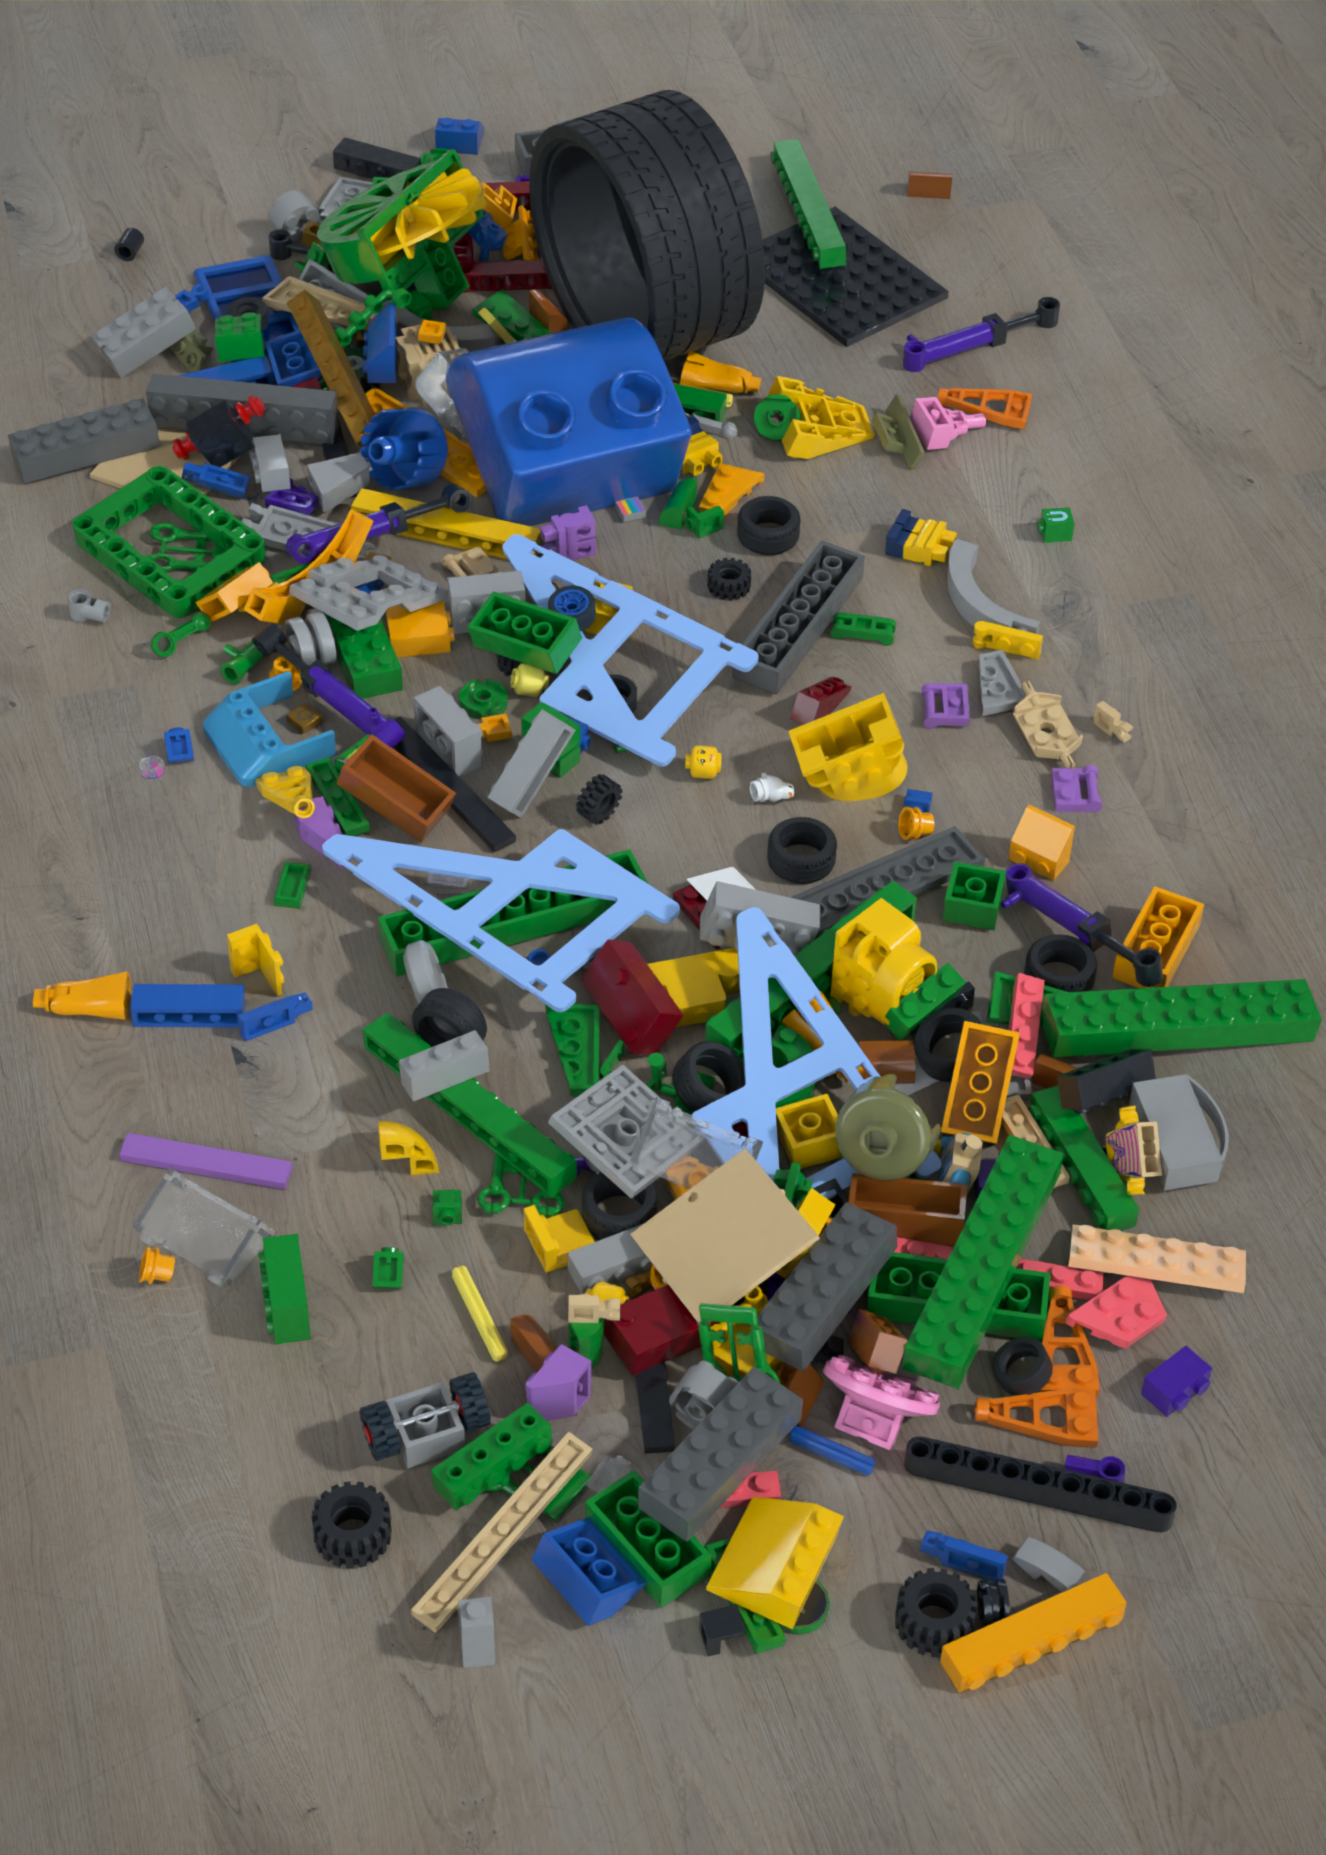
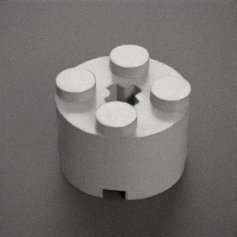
M291 190L280 195L276 199L278 203L274 207L271 206L269 210V220L276 229L288 231L293 243L302 238L303 231L309 221L319 223L320 214L305 194L299 193L297 190Z
M700 1361L698 1365L691 1366L671 1394L669 1403L671 1407L674 1403L678 1410L675 1414L678 1419L694 1430L739 1382L716 1370L711 1363Z

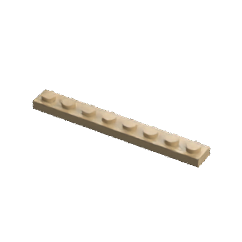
M568 1431L411 1609V1615L437 1633L458 1609L459 1600L466 1599L590 1458L593 1449Z

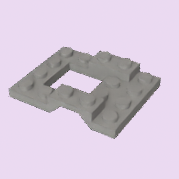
M375 555L371 559L355 563L351 559L340 558L338 561L329 564H321L319 567L309 570L308 579H302L300 582L290 585L289 594L358 631L377 624L389 607L399 605L413 612L447 600L448 590L438 586L436 582H431L421 577L418 573L405 569L403 565L388 560L383 555ZM376 579H380L390 585L388 588L372 591L370 594L354 588Z

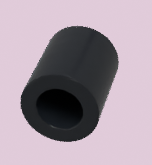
M135 228L125 229L114 248L117 257L124 261H132L144 243L143 234Z

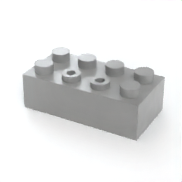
M716 881L700 915V940L707 941L723 949L735 948L737 950L736 918L739 913L752 907H757L764 913L782 942H785L794 956L807 943L814 941L820 929V904ZM769 934L762 937L769 947L776 945Z
M1187 1074L1134 1082L1129 1106H1136L1135 1111L1138 1114V1123L1157 1121L1163 1175L1158 1177L1163 1190L1218 1182L1227 1154L1229 1135L1224 1116L1209 1093ZM1201 1107L1216 1127L1220 1141V1151L1217 1148Z

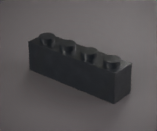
M346 137L333 150L334 169L370 179L374 177L390 178L421 165V158Z
M1132 1048L1057 1076L1062 1109H1072L1076 1114L1090 1112L1092 1106L1108 1105L1110 1099L1127 1097V1093L1131 1092L1134 1082L1156 1079L1152 1049Z

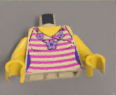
M1136 1106L1122 1107L1119 1109L1120 1121L1115 1125V1130L1106 1134V1145L1102 1146V1149L1118 1175H1120L1121 1180L1127 1184L1128 1194L1144 1195L1145 1178L1143 1177L1163 1176L1157 1121L1138 1123V1114L1135 1111Z

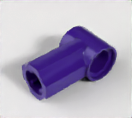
M1067 1455L1065 1470L1124 1483L1125 1464L1117 1457L1107 1456L1102 1460Z

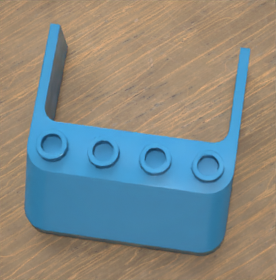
M289 671L229 693L203 721L204 734L238 783L243 786H255V779L262 777L265 773H281L293 766L305 767L306 764L336 755L335 734L333 730L293 745H285L259 709L293 696L292 676Z

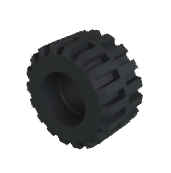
M351 1481L344 1482L342 1487H339L338 1484L332 1486L331 1492L325 1490L321 1494V1500H316L314 1511H312L314 1543H316L318 1553H323V1559L327 1562L333 1560V1565L337 1567L346 1564L347 1569H353V1565L359 1564L361 1568L367 1566L366 1562L369 1560L372 1563L377 1561L378 1553L383 1555L387 1551V1545H390L392 1533L390 1506L388 1501H385V1496L381 1492L376 1493L375 1487L369 1485L366 1488L363 1482L358 1481L356 1485H351ZM351 1519L367 1523L357 1530H343L337 1527L340 1523Z
M927 1568L926 1573L920 1570L914 1573V1578L909 1576L905 1580L904 1586H901L897 1598L895 1626L896 1629H899L898 1635L901 1640L907 1639L906 1646L910 1649L916 1647L919 1654L924 1655L925 1652H929L931 1657H938V1653H942L944 1645L973 1633L977 1611L976 1595L974 1590H969L970 1584L966 1580H959V1574L955 1572L952 1575L947 1574V1569L941 1568L940 1572H935L934 1568ZM928 1606H938L947 1610L951 1616L935 1619L925 1615L921 1609Z

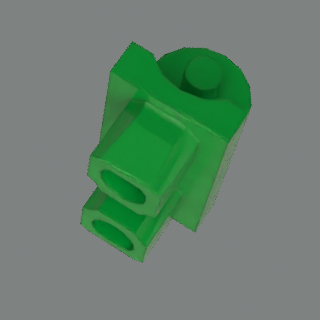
M792 1163L790 1170H776L774 1176V1183L779 1189H785V1196L795 1208L809 1192L813 1184L811 1180H805V1176L800 1173V1163Z

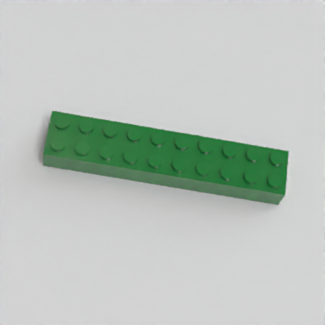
M630 849L605 856L648 884ZM572 865L562 867L564 869H575ZM527 888L479 928L504 945L509 946L592 923L613 906L616 901ZM484 889L439 901L453 910H459ZM408 909L378 917L379 940L396 976L407 974L403 958L406 946L420 940L429 943L433 947L438 957L439 965L473 956L414 916ZM474 939L470 942L477 949H480L482 946Z
M892 881L885 887L879 888L875 895L867 901H862L850 914L844 915L833 927L824 930L820 937L812 943H807L795 955V958L817 989L823 992L826 998H829L831 994L836 931L880 898L914 921L917 897ZM773 977L768 978L771 1041L779 1024L782 1025V1020L794 1009L798 1010L779 982ZM740 998L731 1001L719 1014L713 1015L708 1019L705 1042H717L729 1047L744 1063Z
M1306 979L1045 994L1040 1014V1020L1053 1057L1115 1054L1130 1048L1165 1051L1314 1042L1322 1022Z
M1009 1134L905 1346L902 1369L959 1390L1060 1176L1064 1153Z

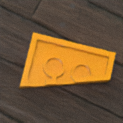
M720 463L699 505V513L719 505L724 510L725 516L738 504V500L742 496H747L752 492V487L756 484L760 485L764 481L765 473Z

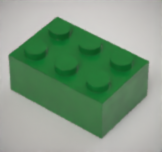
M298 1233L262 1238L264 1250L258 1251L268 1334L274 1333L275 1345L311 1340Z

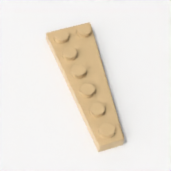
M288 276L262 298L266 306L275 311L291 312L287 302L303 290H306L319 300L329 322L346 326L350 325L348 317L352 312L357 311L361 313L366 308L362 302ZM373 313L369 317V319L367 320V325L365 326V328H363V330L368 331V322L372 318H374L378 313Z

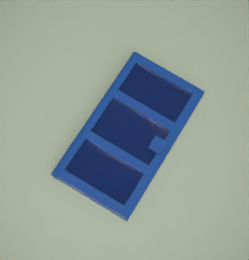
M271 255L198 268L193 272L197 283L202 285L203 290L207 289L210 297L205 302L214 323L215 319L227 315L228 306L233 301L244 297H254L262 300L266 294L282 282ZM267 307L269 324L264 330L265 342L300 330L291 312L275 311ZM265 344V356H269ZM247 359L233 360V361H231V362L234 363V362H239V361H243V360H247Z

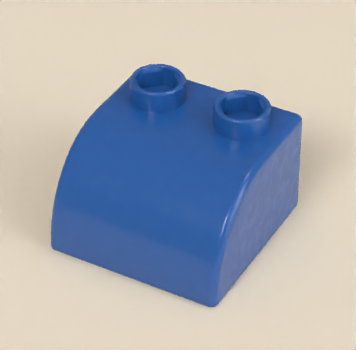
M623 317L459 354L451 361L446 374V383L497 519L525 526H533L550 522L551 516L558 515L560 517L565 513H577L578 507L585 505L588 506L590 512L615 506V501L637 496L641 500L673 492L677 485L692 430L660 350L650 332L640 321L632 317Z

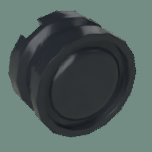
M996 1579L994 1583H989L987 1580H979L977 1583V1606L982 1625H991L993 1621H1000L1010 1616L1009 1595L1004 1579Z

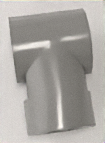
M76 589L69 593V612L72 620L85 622L90 619L106 623L111 611V603L109 601L93 598L84 589Z

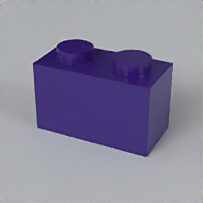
M1184 1346L1144 1377L1141 1395L1168 1417L1175 1410H1183L1192 1397L1196 1394L1202 1395L1209 1388L1212 1367L1188 1346Z

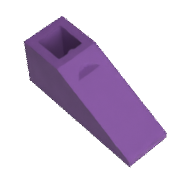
M321 796L312 799L315 810L310 817L300 818L294 814V822L300 838L325 856L322 845L332 836L341 834L339 824L333 823L334 813L331 805L327 806L324 797ZM325 856L327 859H329L330 861H332L334 864H336V865H337L338 867H340L341 869H344V868H345L343 865L340 866L339 864H337L336 862H334L333 860H331L330 858H328L327 856Z

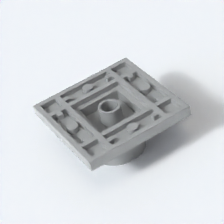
M624 1065L618 1067L551 1115L548 1121L556 1131L585 1156L586 1163L592 1171L594 1170L597 1174L599 1172L605 1174L631 1199L699 1148L704 1141L699 1132Z

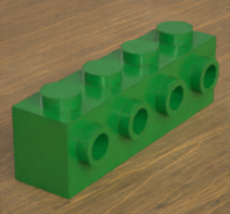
M526 1403L431 1469L433 1488L455 1511L464 1505L471 1504L478 1495L488 1488L495 1487L509 1473L519 1470L526 1461L536 1454L546 1451L553 1443L551 1425L529 1403Z

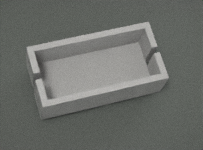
M164 287L92 334L91 338L100 355L118 376L123 378L194 331L196 327L187 309L167 287Z

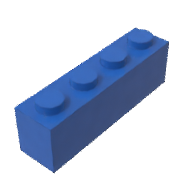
M266 356L178 375L275 385L274 371Z
M134 984L131 1002L133 1027H239L238 1015L244 1013L246 1007L244 985Z

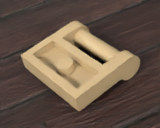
M480 546L455 556L447 554L441 561L445 569L450 570L455 577L467 576L459 566H463L469 575L501 573Z

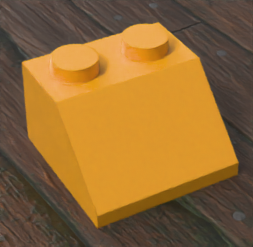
M1028 805L1011 840L1008 859L1016 864H1025L1032 871L1054 881L1069 863L1075 826L1032 805Z

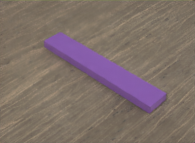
M132 1133L127 1134L119 1154L120 1161L283 1190L286 1189L293 1169V1162Z

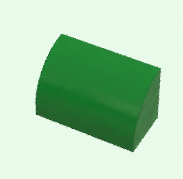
M686 478L677 483L659 517L660 525L682 529L687 518V508L693 507L696 502V478Z
M599 1318V1323H568V1348L591 1360L592 1370L599 1364L603 1356L604 1318Z

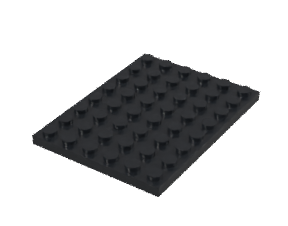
M836 206L830 208V211L846 245V265L820 269L818 262L813 260L812 250H809L807 238L804 239L802 227L800 228L798 223L763 239L765 284L846 347L948 298V290Z

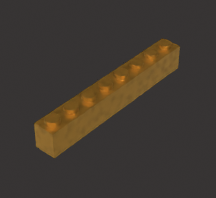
M303 290L288 301L287 305L329 390L336 391L337 406L356 444L360 447L367 446L361 443V438L363 435L370 434L365 433L364 429L367 424H370V419L376 414L319 300L306 290Z

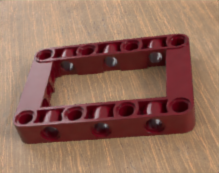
M530 181L486 183L494 191L502 185L517 198L515 211H518V207L521 205L526 210H531ZM468 233L464 234L452 246L469 284V287L463 293L500 291L501 289H552L539 248L538 261L516 260V262L494 261L491 263L474 262L473 240Z

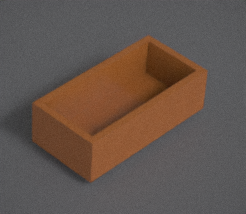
M372 734L342 767L336 783L421 843L449 811L456 792Z
M852 1173L848 1203L896 1225L897 1237L955 1246L964 1228L967 1185L906 1178L894 1181H880L868 1178L862 1174Z

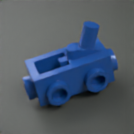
M482 209L484 217L467 233L481 247L480 260L488 261L489 252L501 250L507 235L505 229L493 221L492 215Z

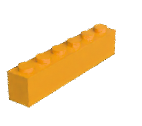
M1105 1573L942 1647L940 1663L959 1693L967 1689L975 1690L981 1687L987 1680L996 1676L1004 1677L1013 1668L1024 1663L1030 1665L1044 1654L1051 1651L1059 1652L1077 1639L1085 1640L1091 1637L1099 1629L1106 1626L1107 1628L1116 1626L1123 1619L1127 1602L1109 1575Z

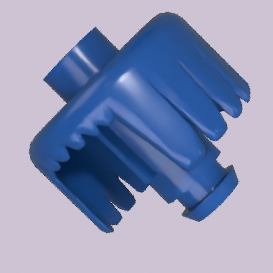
M419 408L392 409L380 411L378 415H374L370 419V424H367L364 429L365 433L370 434L363 435L361 438V443L367 445L361 448V455L364 458H370L366 462L369 461L374 470L369 471V475L372 479H376L378 485L389 490L422 488L433 483L440 476L446 464L448 446L441 424L431 413Z

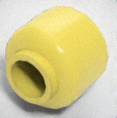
M521 663L517 668L513 669L510 685L511 688H514L517 695L537 698L543 690L548 688L549 676L545 675L543 669Z

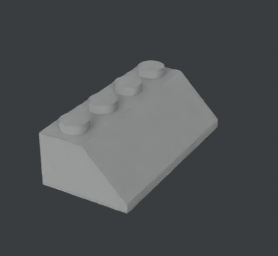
M311 259L308 260L299 277V280L362 303L370 295L352 283L339 281L333 271ZM330 322V324L335 328H342L343 330H345L348 327L346 325ZM358 330L351 336V338L358 335Z

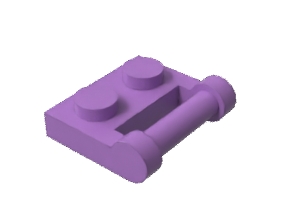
M926 683L922 686V696L925 699L923 723L926 728L932 729L938 725L969 726L967 684ZM935 696L942 697L943 713H935Z
M1096 766L1052 768L1051 780L1055 812H1097L1102 809V800L1098 796L1096 782L1098 777ZM1079 781H1086L1088 799H1081Z

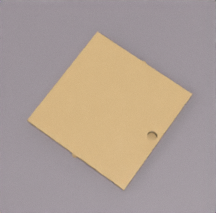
M157 428L160 447L99 463L90 473V478L121 489L154 466H164L182 478L186 462L197 466H204L205 463H210L201 452L197 453L195 450L189 453L190 458L186 461L183 458L179 459L172 449L174 440L176 438L181 441L186 439L188 431ZM239 457L223 465L221 468L229 470ZM185 480L205 496L211 490Z
M746 1148L630 1234L662 1275L663 1283H668L698 1323L701 1322L699 1311L701 1303L733 1305L820 1239L818 1234L787 1199L785 1191L777 1187Z

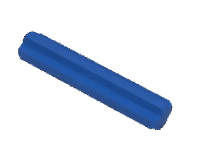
M795 1426L790 1432L789 1441L793 1444L865 1475H870L874 1469L875 1460L860 1452L800 1426Z

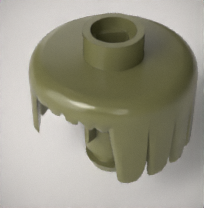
M886 1074L882 1077L875 1076L866 1083L861 1084L841 1108L836 1122V1141L842 1156L853 1169L874 1180L894 1181L915 1172L936 1145L940 1134L939 1123L931 1129L921 1107L911 1097L894 1089L898 1078L895 1074Z

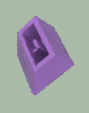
M561 1344L554 1353L550 1352L547 1355L542 1368L537 1374L533 1373L528 1378L525 1389H527L526 1403H529L546 1421L575 1416L591 1396V1360Z

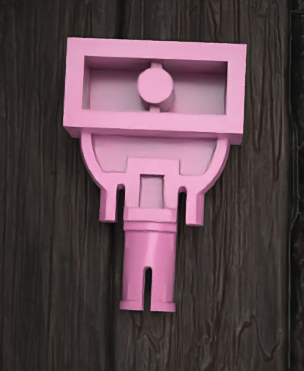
M937 397L917 398L910 416L915 431L927 450L948 448L950 441L957 438L958 435L966 434L968 429L984 428L986 425V418L983 416V413L966 415L963 411H951L943 408Z

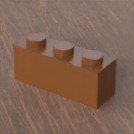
M858 1309L848 1344L855 1350L854 1353L862 1358L861 1361L869 1366L868 1369L870 1371L885 1375L886 1371L897 1373L908 1339L887 1317Z

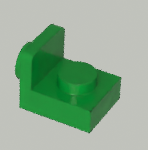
M313 242L306 261L295 260L294 265L302 273L309 259L326 267L328 258L322 245Z
M719 505L701 513H698L693 507L687 508L686 526L699 539L723 529L724 510Z
M461 1189L433 1190V1225L462 1224Z
M383 1247L381 1252L374 1251L373 1288L402 1289L403 1265L405 1262L404 1252H398L399 1249L394 1247Z

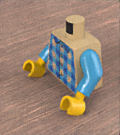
M955 1133L954 1135L943 1136L941 1140L937 1139V1143L933 1148L934 1152L938 1154L943 1148L940 1158L942 1166L939 1170L938 1182L966 1184L968 1195L980 1170L983 1142L977 1136L969 1133Z

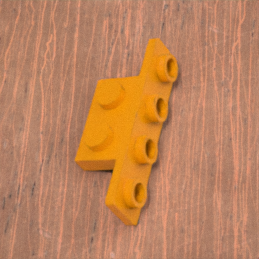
M523 205L518 207L519 220L509 223L504 228L507 238L503 246V255L507 261L523 254L525 261H538L539 257L536 252L538 245L535 240L532 213L530 210L526 211Z

